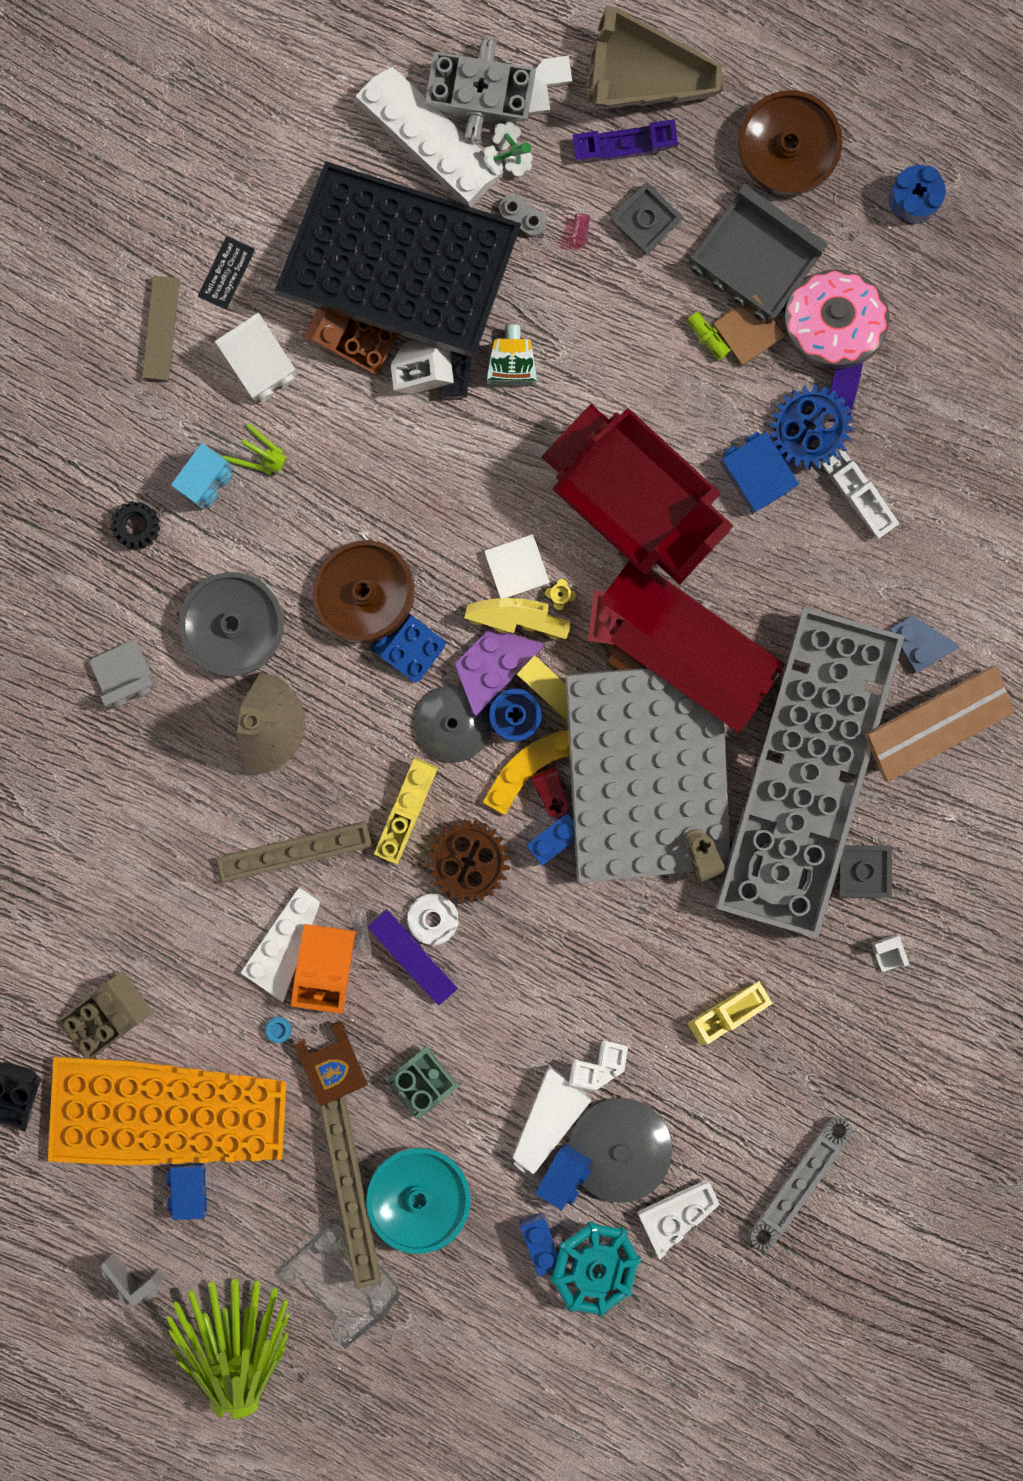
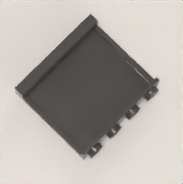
M744 184L739 190L737 197L694 255L692 254L687 265L690 266V270L698 277L702 278L704 276L710 280L711 285L721 293L725 291L732 296L735 304L742 308L748 306L754 311L753 316L762 323L766 321L772 323L788 302L792 292L804 280L823 254L828 244ZM755 294L760 299L762 304L753 298Z

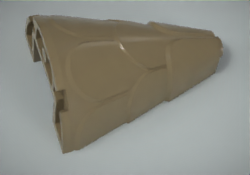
M606 6L598 25V31L601 32L593 44L587 85L588 101H593L590 102V107L610 109L632 105L644 106L668 101L679 103L715 97L718 92H722L724 77L721 76V65L687 44H681L655 27H650L620 8Z
M264 672L259 673L240 709L237 737L245 774L268 773L284 765L298 750L305 731L304 710L296 693L283 680Z

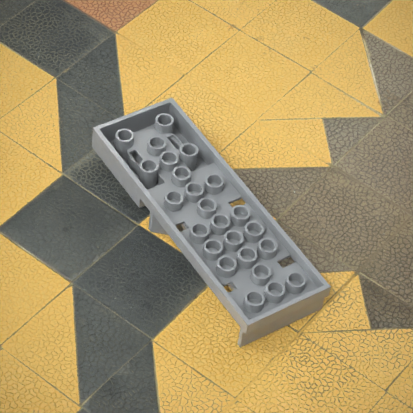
M803 607L801 613L796 617L798 624L753 780L748 783L747 788H750L745 808L741 812L714 907L818 938L872 752L865 734L879 727L905 636ZM794 660L808 663L805 673L792 670ZM867 681L883 685L880 695L864 691ZM768 750L782 753L779 763L766 760ZM841 771L857 775L855 784L852 785L838 781Z

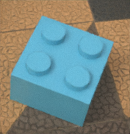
M201 443L171 486L204 510L206 506L210 507L218 497L216 492L220 486H226L233 477L231 471L234 468L228 461Z

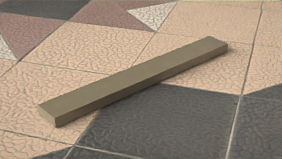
M343 1096L320 1106L355 1289L381 1284L382 1280L367 1212L366 1198L346 1097Z

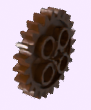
M465 819L463 827H459L456 822H453L454 830L451 831L445 826L444 831L446 835L436 834L440 842L438 844H430L436 850L435 852L427 853V856L434 858L433 862L427 864V867H433L435 870L429 874V877L437 876L438 880L434 883V886L441 884L444 886L441 894L449 890L451 892L450 900L457 894L460 895V903H463L465 896L469 897L471 904L474 903V898L477 895L481 901H484L485 892L490 896L494 895L491 889L493 886L501 889V885L497 882L499 879L507 880V877L502 874V870H510L509 866L504 865V861L509 860L510 856L503 855L508 846L499 845L503 840V836L496 839L493 837L496 829L490 832L486 831L487 823L478 828L477 820H474L472 826H468V822ZM466 837L470 842L469 849L463 852L457 850L455 847L456 839ZM479 840L480 844L473 857L476 865L469 866L463 881L459 883L457 879L465 863L461 859L462 857H468L475 841ZM482 848L492 850L493 859L491 861L482 862L479 859L478 853ZM449 860H453L459 865V870L454 875H449L444 870V865ZM473 871L479 872L482 875V882L477 886L471 885L467 879L469 873Z

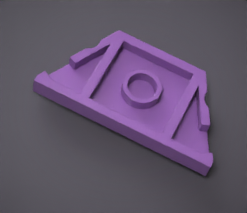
M489 628L455 663L456 672L461 680L462 688L475 718L517 676L531 658L544 648L542 643L510 633H501L493 628Z

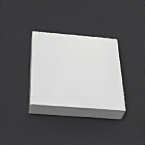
M533 534L484 551L500 598H509L550 584Z

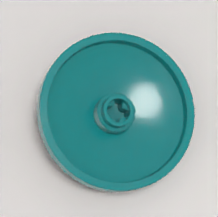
M413 1147L392 1154L378 1166L367 1188L366 1206L369 1220L376 1233L384 1242L402 1252L424 1254L443 1248L458 1236L469 1216L471 1195L464 1173L450 1157L431 1148Z

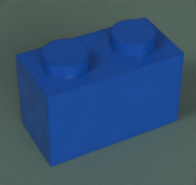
M566 813L526 844L542 866L575 841L574 821Z
M564 1145L556 1154L535 1194L561 1211L568 1204L572 1206L580 1193L577 1191L579 1184H584L591 1174V1170L588 1168L592 1160L570 1146Z
M205 1163L173 1164L170 1168L171 1171H167L166 1177L167 1187H171L172 1196L168 1197V1213H172V1220L204 1219L207 1215Z
M545 1213L520 1221V1228L537 1275L541 1276L554 1271L559 1251Z

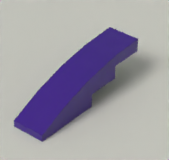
M387 908L367 925L386 949L438 1006L458 989L453 981L421 947L418 941Z

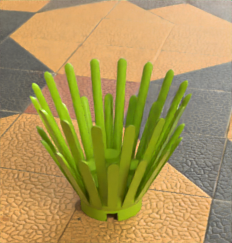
M234 1278L231 1281L232 1329L230 1311L226 1307L222 1310V1324L216 1284L214 1282L208 1284L218 1347L208 1314L201 1313L195 1292L193 1290L188 1292L209 1362L178 1302L173 1304L201 1367L170 1316L166 1318L172 1328L168 1332L189 1365L177 1350L172 1349V1352L179 1360V1365L209 1400L211 1411L224 1418L223 1411L232 1412V1419H239L249 1416L259 1408L258 1401L262 1400L261 1394L287 1347H284L289 1333H285L282 1339L281 1336L290 1313L285 1315L282 1322L288 1300L285 1299L282 1302L270 1340H266L278 1292L277 1288H273L267 1310L262 1315L252 1359L260 1293V1282L255 1281L252 1289L250 1308H244L240 1352L239 1281Z

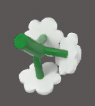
M508 121L505 124L500 123L496 125L494 129L495 135L492 137L493 142L497 143L500 150L507 149L509 145L511 149L500 154L493 145L484 149V162L487 168L491 169L494 175L499 174L503 170L501 163L502 159H504L506 162L505 169L508 172L512 171L516 177L523 176L525 171L528 172L532 169L531 162L533 156L530 153V144H516V138L520 136L521 130L518 126H514L513 122Z

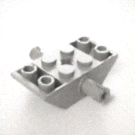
M488 36L481 37L478 58L435 51L433 54L425 104L452 116L468 118L464 139L470 142L473 131H475L474 142L481 141L483 121L505 124L508 121L513 123L528 121L536 68L495 62L494 55L498 40L492 36L490 37L489 47H487ZM484 87L485 89H483L482 93H479L477 88Z

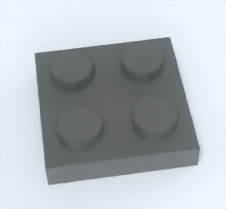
M646 181L611 217L610 221L648 256L683 220V216Z
M845 845L839 863L838 897L892 898V846Z

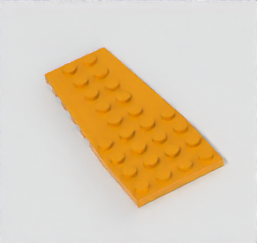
M55 1056L53 1057L48 1162L126 1166L157 1165L159 1163L184 1164L185 1162L280 1161L283 1158L287 1082L135 1060Z

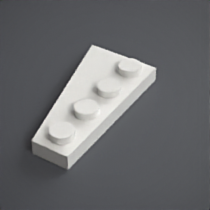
M299 887L245 965L241 974L284 1002L297 967L304 924L313 925L321 901Z

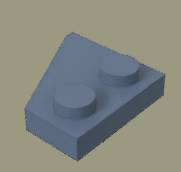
M914 616L889 629L890 632L905 636L901 650L915 674L960 648L958 644Z

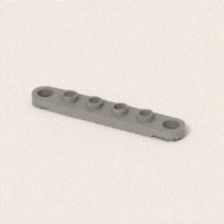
M834 1117L825 1124L751 1229L750 1240L757 1249L766 1251L774 1246L851 1137V1126L844 1118ZM837 1123L845 1126V1133L839 1138L831 1134L833 1125ZM758 1231H769V1241L759 1243L756 1240Z

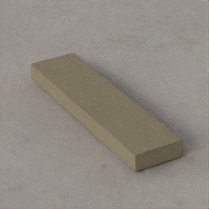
M153 275L143 379L169 381L180 284L179 278Z

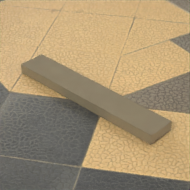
M366 821L215 859L221 883L372 847V841Z

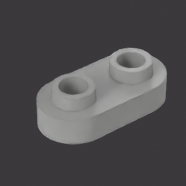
M508 195L502 199L499 207L501 217L521 223L520 231L529 237H538L544 233L546 218L541 211L516 195ZM510 204H515L517 209L512 212L507 207ZM535 218L538 220V224L531 226L529 220Z

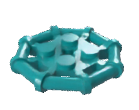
M591 1221L587 1222L583 1229L565 1242H560L558 1245L560 1250L554 1273L550 1276V1282L555 1285L565 1303L567 1311L596 1314L598 1317L605 1316L608 1310L627 1296L631 1297L633 1294L631 1290L638 1264L641 1263V1256L637 1255L626 1235V1229L621 1226L615 1228L598 1225ZM599 1236L612 1238L609 1244L599 1243ZM589 1238L590 1243L588 1245H582L578 1249V1252L575 1249H573L581 1242ZM620 1246L626 1254L625 1258L622 1259L619 1258L617 1252ZM570 1255L573 1257L571 1270L568 1273H564ZM598 1264L602 1270L593 1276L592 1270ZM626 1268L623 1283H620L623 1270ZM572 1282L576 1286L577 1291L573 1295L566 1283ZM610 1289H618V1291L613 1293L607 1299L604 1298L606 1295H608L606 1292ZM585 1296L595 1297L594 1303L584 1302L583 1300Z

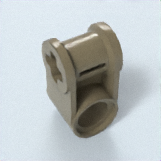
M694 829L688 832L685 837V845L699 881L702 883L724 873V864L712 838L707 836L701 829Z

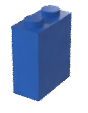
M758 432L752 434L745 439L747 444L739 449L736 445L723 453L725 458L720 462L752 514H755L799 485L767 432L761 435Z

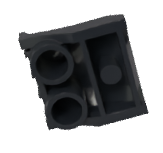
M10 1062L0 1063V1122L21 1128L20 1131L24 1132L28 1128L34 1100L41 1082V1078L32 1069Z

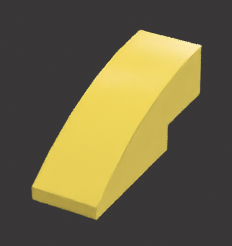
M534 655L517 676L568 722L566 684Z
M760 981L710 1008L687 1024L700 1046L707 1045L727 1031L735 1029L773 1003Z

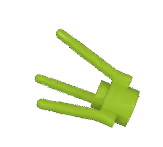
M247 424L246 427L271 450L267 449L264 451L244 439L241 440V444L263 456L261 463L264 466L228 456H222V458L233 464L259 470L268 475H271L272 472L278 475L287 459V456L283 454L284 451L276 447L251 424Z

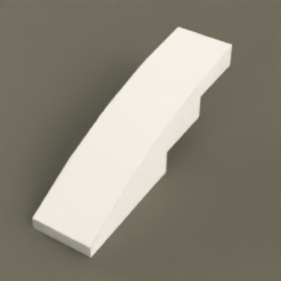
M839 450L837 452L840 457L839 460L832 456L830 457V466L825 461L821 462V466L876 538L879 539L900 523L872 482L866 479L855 461L851 460L845 451Z

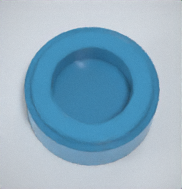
M274 1017L267 1023L265 1033L270 1041L282 1043L290 1037L292 1026L286 1018Z

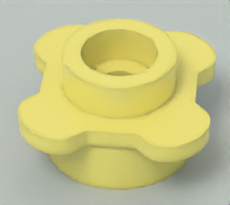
M564 579L558 580L555 586L547 588L545 591L546 597L553 601L554 608L557 610H562L567 602L574 601L576 598V593L570 590L567 586V581ZM559 592L563 593L562 597L558 596Z

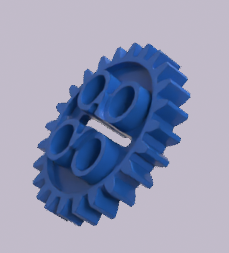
M814 385L812 392H809L808 388L803 386L802 394L793 390L794 398L791 399L785 395L784 398L787 404L785 406L777 404L781 412L772 413L777 422L770 423V427L776 430L770 434V437L777 440L774 442V445L777 449H780L781 456L785 457L787 455L786 461L789 464L795 460L797 468H800L804 463L805 468L810 470L812 463H814L818 469H821L822 461H825L830 466V457L833 456L839 460L840 457L837 452L839 450L847 451L843 445L844 442H852V439L847 435V433L855 431L852 426L848 425L854 421L852 416L847 415L852 410L849 406H844L846 401L843 397L837 399L838 394L836 391L829 395L827 387H824L820 392L817 385ZM807 406H815L811 414L804 415V410ZM835 419L833 427L829 429L824 428L827 420ZM808 426H816V429H808ZM793 427H800L796 436H789V432ZM820 440V445L817 449L809 450V446L813 441ZM803 441L802 446L798 447V444Z

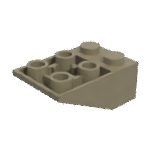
M122 971L90 994L58 1021L86 1058H94L154 1012Z

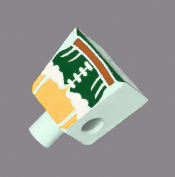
M506 325L505 339H494L487 375L488 385H536L537 376L531 340L520 339V325Z

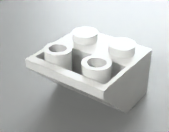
M419 340L403 343L391 364L394 391L414 394L454 383L450 350Z

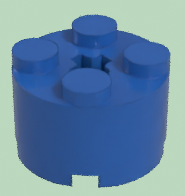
M914 165L903 170L893 183L889 193V205L893 214L909 224H920L929 220L944 201L946 189L943 178L937 169L932 166Z
M509 689L495 698L490 707L489 717L494 731L500 737L508 741L518 742L528 739L537 731L541 722L542 712L538 701L532 694L521 689ZM514 708H517L519 713H523V718H519L517 723H514L512 718H508V713H512Z

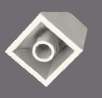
M259 312L215 341L255 402L258 400L263 402L269 399L274 394L273 390L280 386L282 388L287 387L295 381L294 377L298 375Z

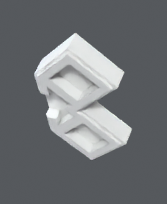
M569 56L543 59L538 65L529 115L550 112L547 87L572 84Z
M603 1041L601 1042L598 1065L579 1060L572 1061L568 1087L594 1092L623 1073L628 1046Z

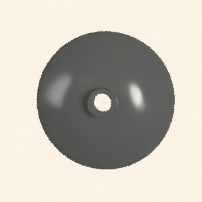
M443 686L430 692L418 706L414 720L415 734L422 748L432 757L444 762H462L477 755L486 745L492 726L489 717L490 712L488 707H486L475 718L462 686ZM449 719L457 720L458 724L455 728L448 727Z

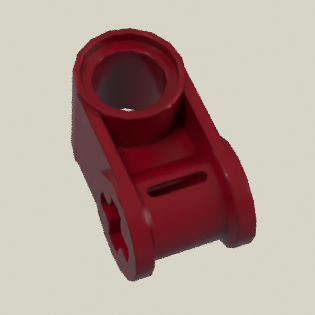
M556 767L532 775L533 783L547 813L556 818L565 815L568 810V802ZM557 798L558 802L563 801L562 812L557 813L555 810H550L549 806L553 804V799Z

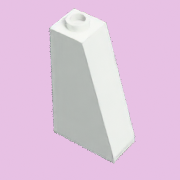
M551 1065L545 1072L513 1153V1159L516 1160L514 1165L524 1173L530 1171L534 1174L591 1102V1097L583 1090L568 1087L569 1079Z

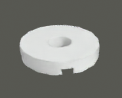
M426 894L419 897L411 905L407 915L411 934L419 942L428 945H439L448 941L454 935L459 923L458 911L454 903L440 894ZM430 912H436L440 916V923L435 927L429 926L426 923V915Z

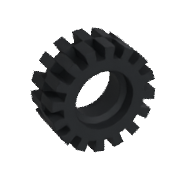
M129 501V504H122L120 509L117 508L115 510L116 514L111 519L113 521L111 529L114 532V537L122 545L138 550V548L144 549L147 545L151 546L154 543L153 540L158 538L159 535L157 533L160 531V520L156 512L148 505L139 501ZM132 516H140L145 521V529L139 535H131L126 529V523Z

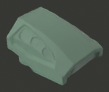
M428 1046L421 1049L385 1079L391 1090L417 1120L441 1103L460 1086L449 1075Z

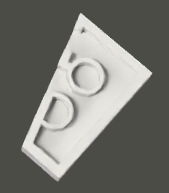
M706 1179L637 1212L660 1260L666 1255V1251L675 1243L678 1244L694 1225L697 1226L720 1204L709 1180Z

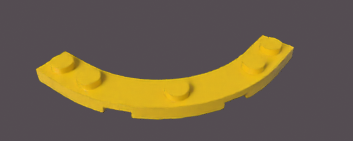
M568 730L547 735L531 743L515 755L503 768L483 803L505 815L524 783L537 770L554 760L570 756Z

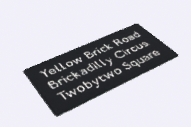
M226 236L198 297L227 309L255 249Z

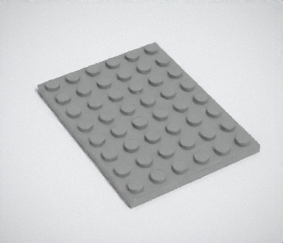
M648 668L565 675L577 881L585 883L694 872L692 860L685 845L686 835L694 829H701L707 836L712 838L726 868L730 854L724 722Z

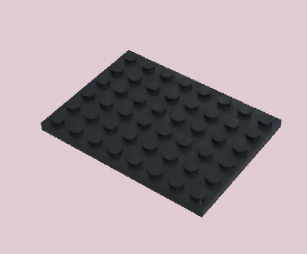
M325 161L276 285L275 295L475 358L520 232L521 223Z

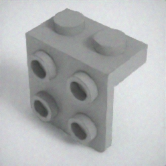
M136 641L125 643L92 658L90 661V665L104 694L101 696V699L106 707L120 708L128 704V699L137 696L138 699L152 693V688L157 687L140 646Z
M114 1253L101 1264L103 1277L109 1283H114L119 1290V1297L124 1303H130L132 1307L142 1299L148 1302L163 1287L161 1282L166 1277L159 1268L139 1285Z

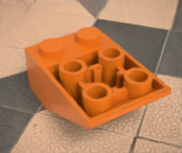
M304 924L294 978L291 1007L343 1014L347 1003L356 931Z

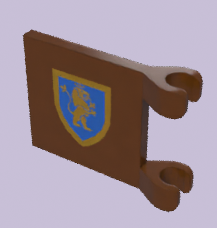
M340 1021L331 1025L338 1041L310 1054L305 1039L299 1038L293 1042L320 1106L368 1086L345 1027Z

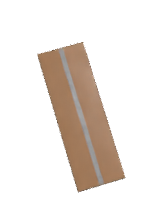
M990 666L865 734V737L883 780L889 782L1015 713V710L997 666Z

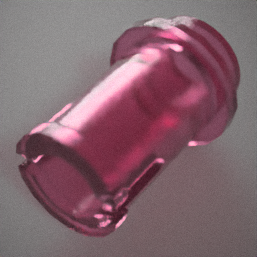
M576 213L574 215L572 235L568 237V240L570 241V246L582 249L589 242L587 233L591 217L587 214Z

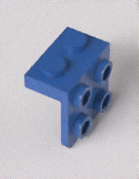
M409 613L397 630L383 639L372 642L369 649L413 682H419L445 648L446 642Z

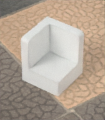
M895 934L871 943L882 972L899 966H909L900 936Z

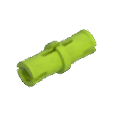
M699 311L686 320V323L700 338L699 342L702 345L705 344L718 361L731 351L718 336L716 328H712Z

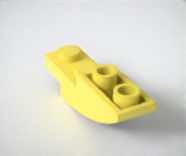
M496 598L467 604L464 616L472 624L479 626L485 624L501 633H514L518 624L527 631H541L553 639H567L570 630L569 620L548 614L549 604L527 599Z
M414 757L374 855L398 865L439 767Z

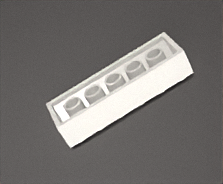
M393 67L374 76L356 95L357 105L463 205L472 207L504 174L502 170L499 174L494 175L484 162V152L472 141L465 140V134L438 109L425 104L426 98Z

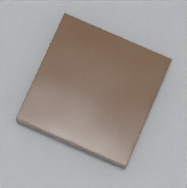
M756 294L752 296L756 301L762 304V302ZM737 306L713 323V326L742 367L785 337L774 320L772 323L768 321L765 323L760 322L753 316L754 311L748 306L744 308Z

